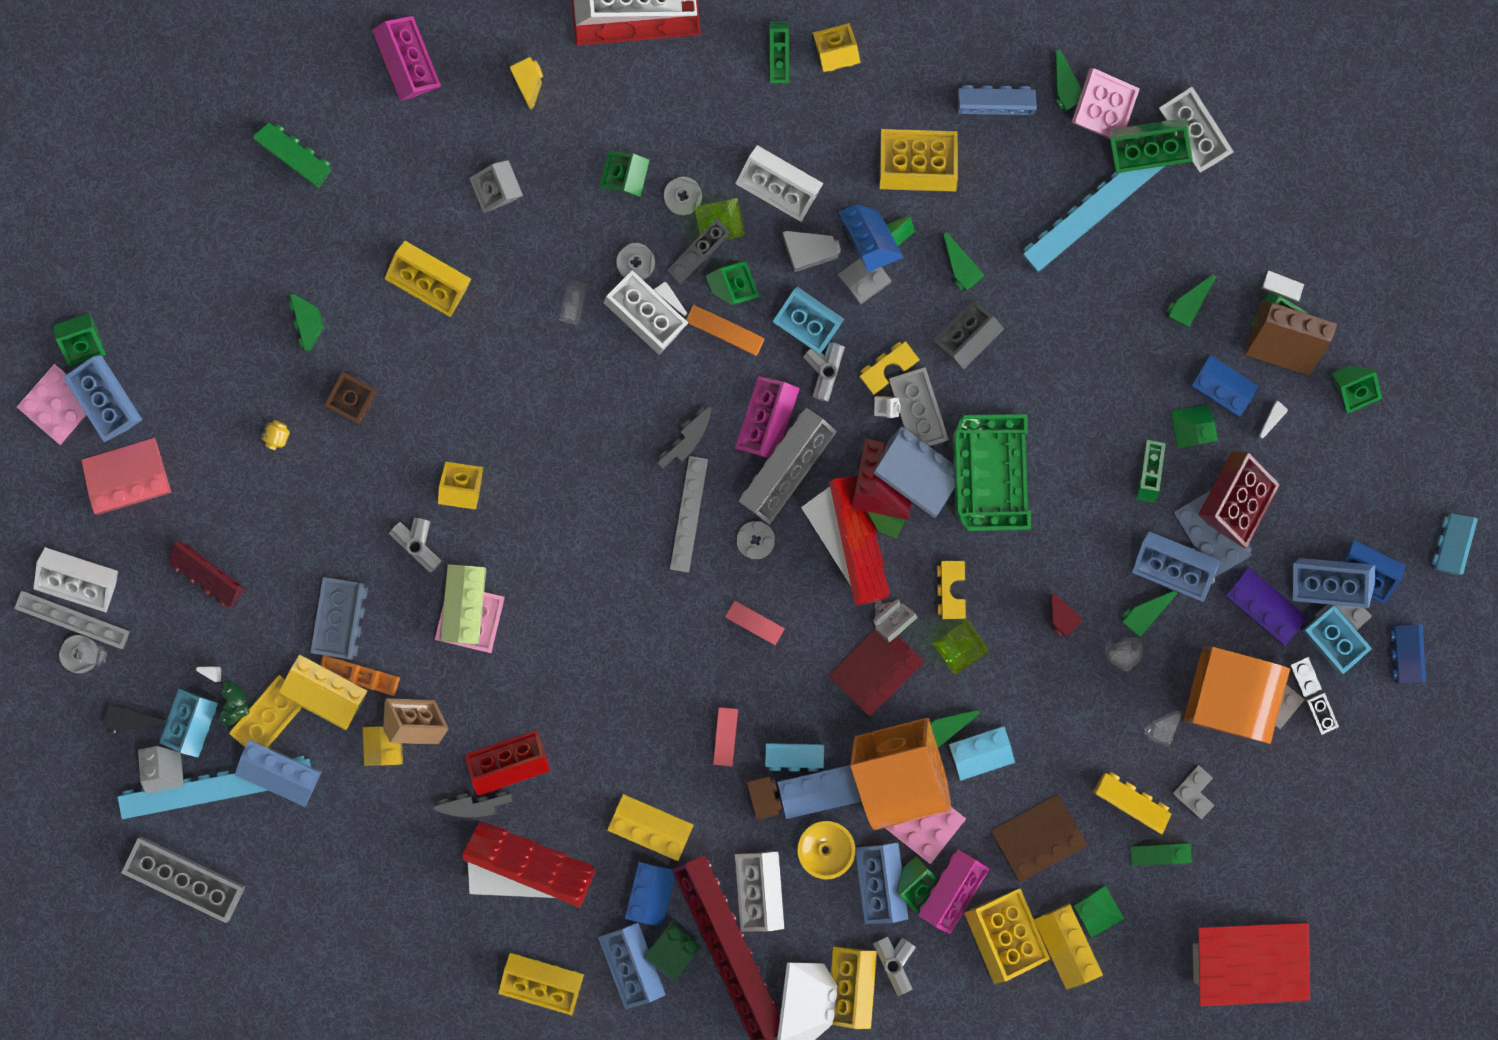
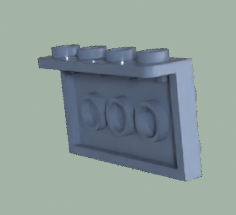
M1208 491L1174 513L1196 550L1221 560L1215 575L1216 577L1252 555L1250 552L1252 548L1250 544L1247 548L1241 547L1209 526L1198 515L1210 493Z
M323 577L310 653L353 660V656H357L358 645H355L356 638H360L362 626H359L360 618L363 619L365 607H362L363 599L366 600L368 588H365V584Z

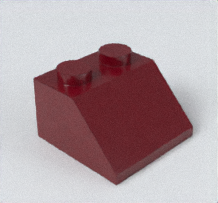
M1055 593L1049 596L1050 624L1053 626L1051 630L1059 637H1068L1083 619Z

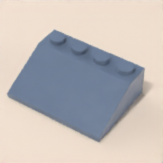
M902 426L888 440L873 472L934 518L937 517L955 488L954 464Z

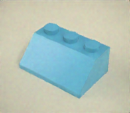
M796 287L773 322L821 354L844 321V318L799 287Z
M1453 513L1448 514V517H1444L1442 522L1444 532L1437 541L1439 551L1438 554H1434L1432 565H1435L1434 570L1452 575H1463L1477 518Z
M1334 605L1302 630V633L1338 674H1344L1372 650Z
M178 689L159 743L180 753L199 757L218 703Z
M1004 726L948 744L960 781L1015 763Z
M766 743L765 767H769V771H781V767H789L788 771H800V768H808V771L819 772V768H823L824 744Z

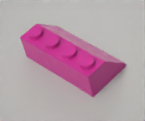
M413 16L385 21L372 30L400 101L441 87Z
M758 376L735 449L769 459L775 452L776 446L784 438L800 388L782 381Z
M957 850L951 856L948 867L941 873L939 882L932 888L927 902L921 906L918 916L933 926L951 934L990 868L962 851Z

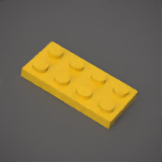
M281 675L273 681L249 709V714L242 717L229 732L244 747H246L248 740H253L269 747L303 708L278 695L285 681Z

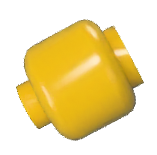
M273 420V422L266 424L261 438L266 442V447L276 450L277 447L282 448L285 446L290 432L286 424Z

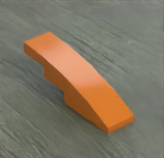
M693 305L686 319L688 324L757 356L765 340L763 337Z
M323 655L320 665L356 685L395 696L400 677Z

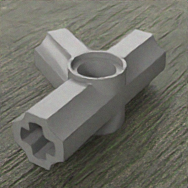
M829 342L825 356L822 352L819 354L812 348L803 356L819 374L812 398L829 402L844 353V346ZM826 368L834 370V374L831 377L823 374Z
M414 518L411 531L399 522L390 531L389 535L426 570L432 573L442 561L425 545L430 521ZM413 543L420 544L421 547L418 552L414 553L411 551L410 548Z
M888 936L873 943L897 996L912 990L903 966L916 947L902 938L894 949ZM890 961H896L898 964V968L894 972L888 970L887 966Z

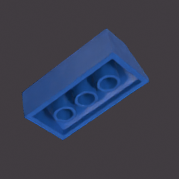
M855 204L839 211L843 226L868 273L903 258L899 247L878 210Z

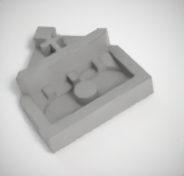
M899 599L887 603L875 602V629L888 642L892 641L917 619L916 613L905 604H901Z

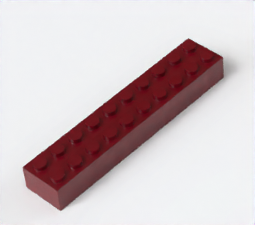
M704 855L671 869L750 1040L774 1039L778 1036L780 1023L776 1003L771 999L768 993V986L760 976V969L753 961L751 949L746 946L744 934L738 928L736 917L728 907L727 897L721 892L719 880L711 870L710 861Z

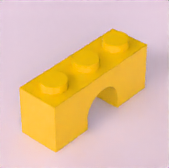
M898 342L891 348L892 352L890 354H882L876 359L877 363L874 366L868 365L860 371L862 375L859 378L872 395H875L889 384L884 376L886 366L891 364L897 365L904 373L919 361V358L907 342L903 344Z
M941 561V565H937V577H941V585H937L938 596H941V604H938V615H942V619H966L965 599H955L950 593V586L953 582L965 580V561Z

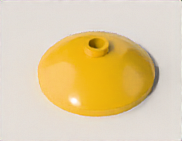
M831 821L818 822L808 827L801 835L797 849L798 858L802 867L812 876L820 879H833L844 874L852 865L855 857V843L849 831L842 825ZM827 846L829 849L826 854L822 852V847Z

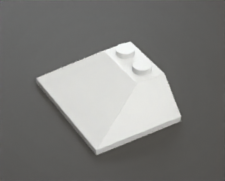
M787 963L777 1040H815L833 1024L837 985L825 964Z

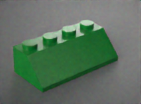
M1187 118L1112 129L1110 131L1116 173L1193 162Z
M268 123L254 135L253 139L259 145L317 188L321 186L332 171L329 168L330 163L322 157L320 160L313 156L315 152L307 146L305 148L301 147L298 144L300 141L293 135L289 137L283 133L284 129L277 123L274 126Z

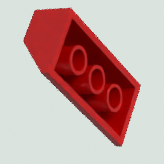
M538 730L465 754L470 778L478 796L551 771Z

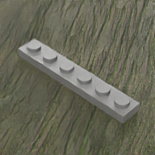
M689 456L670 570L689 573L708 459Z
M21 591L14 608L120 649H124L130 633L128 630L25 591Z

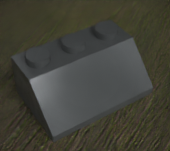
M972 300L933 341L957 365L965 369L1004 328L991 313Z

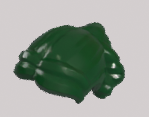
M224 680L220 694L226 698V703L220 712L219 721L221 724L230 726L248 715L249 709L246 705V697L243 690L233 681Z

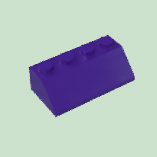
M1249 567L1224 595L1226 599L1282 646H1285L1307 617Z

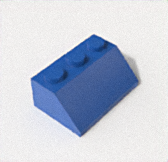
M1211 355L1189 386L1236 418L1242 415L1258 388L1256 384Z
M1353 540L1342 562L1375 565V585L1371 598L1383 604L1387 602L1402 580L1406 566Z
M1423 625L1393 626V630H1390L1391 642L1394 641V649H1391V659L1395 661V668L1392 669L1393 680H1396V684L1426 683Z
M639 861L625 919L663 927L675 879L670 868Z

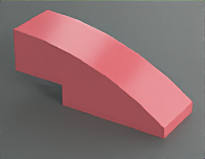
M736 601L733 602L725 616L727 619L776 645L785 629Z
M719 707L713 765L733 766L738 709Z

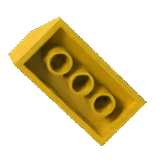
M404 241L396 251L385 276V280L449 317L453 314L471 281V278L407 241Z
M299 655L278 695L347 730L361 707L367 690Z
M1104 773L1094 788L1093 793L1157 833L1162 834L1171 817V813L1168 812L1169 807L1161 802L1158 805L1151 801L1153 799L1151 796L1144 792L1142 794L1135 791L1136 787L1128 782L1124 785L1118 781L1120 777L1114 773Z
M623 794L607 831L679 861L694 824Z
M1069 903L1034 919L1066 990L1090 982L1103 975Z
M833 947L831 976L837 985V998L835 1000V1015L832 1025L853 1029H871L877 951Z
M510 953L498 994L573 1015L584 974Z

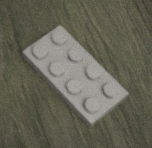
M926 367L890 378L889 382L894 397H899L901 406L899 413L904 428L922 442H925L929 447L948 441L949 439Z

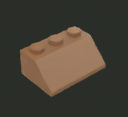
M387 698L385 700L383 729L390 743L439 744L449 729L435 700Z

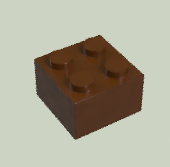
M342 372L324 406L361 425L378 391Z
M765 776L747 781L756 819L779 815L778 810H781L782 807L779 797L775 798L773 791H777L775 780L770 779V776Z

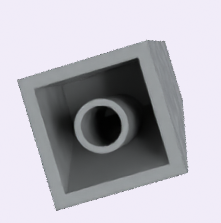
M785 231L782 235L794 273L837 259L841 251L838 240L834 241L833 236Z

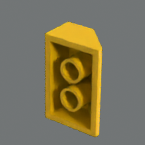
M531 57L510 66V69L531 110L534 108L542 84L540 78L543 75L537 61H532Z

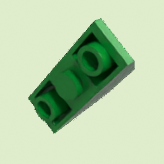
M293 294L290 295L289 306L291 312L295 311L296 319H293L296 330H300L301 337L298 338L301 349L304 348L306 352H309L324 329L321 313L317 307Z

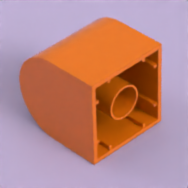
M1202 647L1183 722L1271 744L1290 669L1223 649Z
M929 718L854 736L850 766L866 816L873 830L951 811L947 778Z

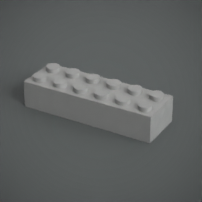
M806 408L800 413L793 427L787 431L782 442L776 446L772 456L766 460L759 474L753 478L748 489L742 493L739 502L770 525L837 431L823 418Z
M143 837L137 839L121 872L225 923L230 921L246 887Z

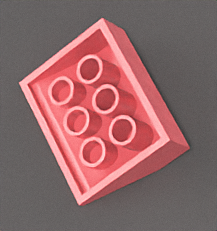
M155 438L82 460L89 498L96 515L171 493Z

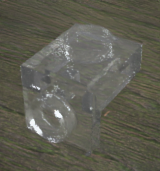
M79 642L76 661L101 666L102 662L105 663L107 651H104V646Z

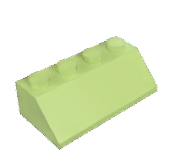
M448 565L441 641L479 645L486 577L485 567Z

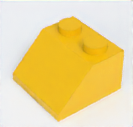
M850 23L813 32L823 72L834 71L838 68L860 63L858 47Z
M445 462L439 485L438 504L476 509L483 467Z
M383 726L363 727L364 766L403 764L402 743H390Z

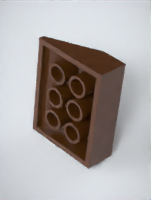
M1261 300L1243 355L1311 375L1330 345L1337 323Z
M1059 794L991 830L1019 882L1088 846Z

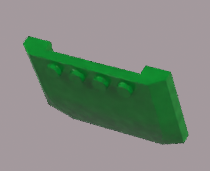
M1027 414L961 416L953 434L955 508L965 531L1031 530V510H1028L1025 442V434H1028Z

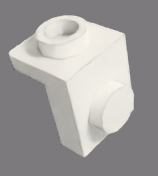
M875 397L874 416L898 417L901 408L899 397Z

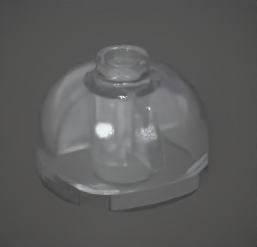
M1136 637L1120 638L1121 642L1111 644V640L1105 644V655L1112 666L1122 671H1129L1142 660V640L1138 642Z

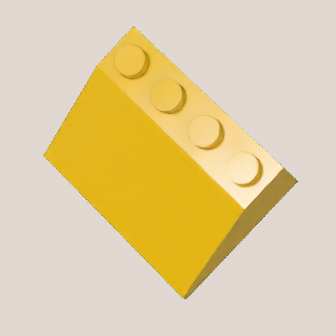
M881 129L880 189L956 191L958 180L957 131Z
M1020 888L964 912L994 984L1006 982L1050 960Z

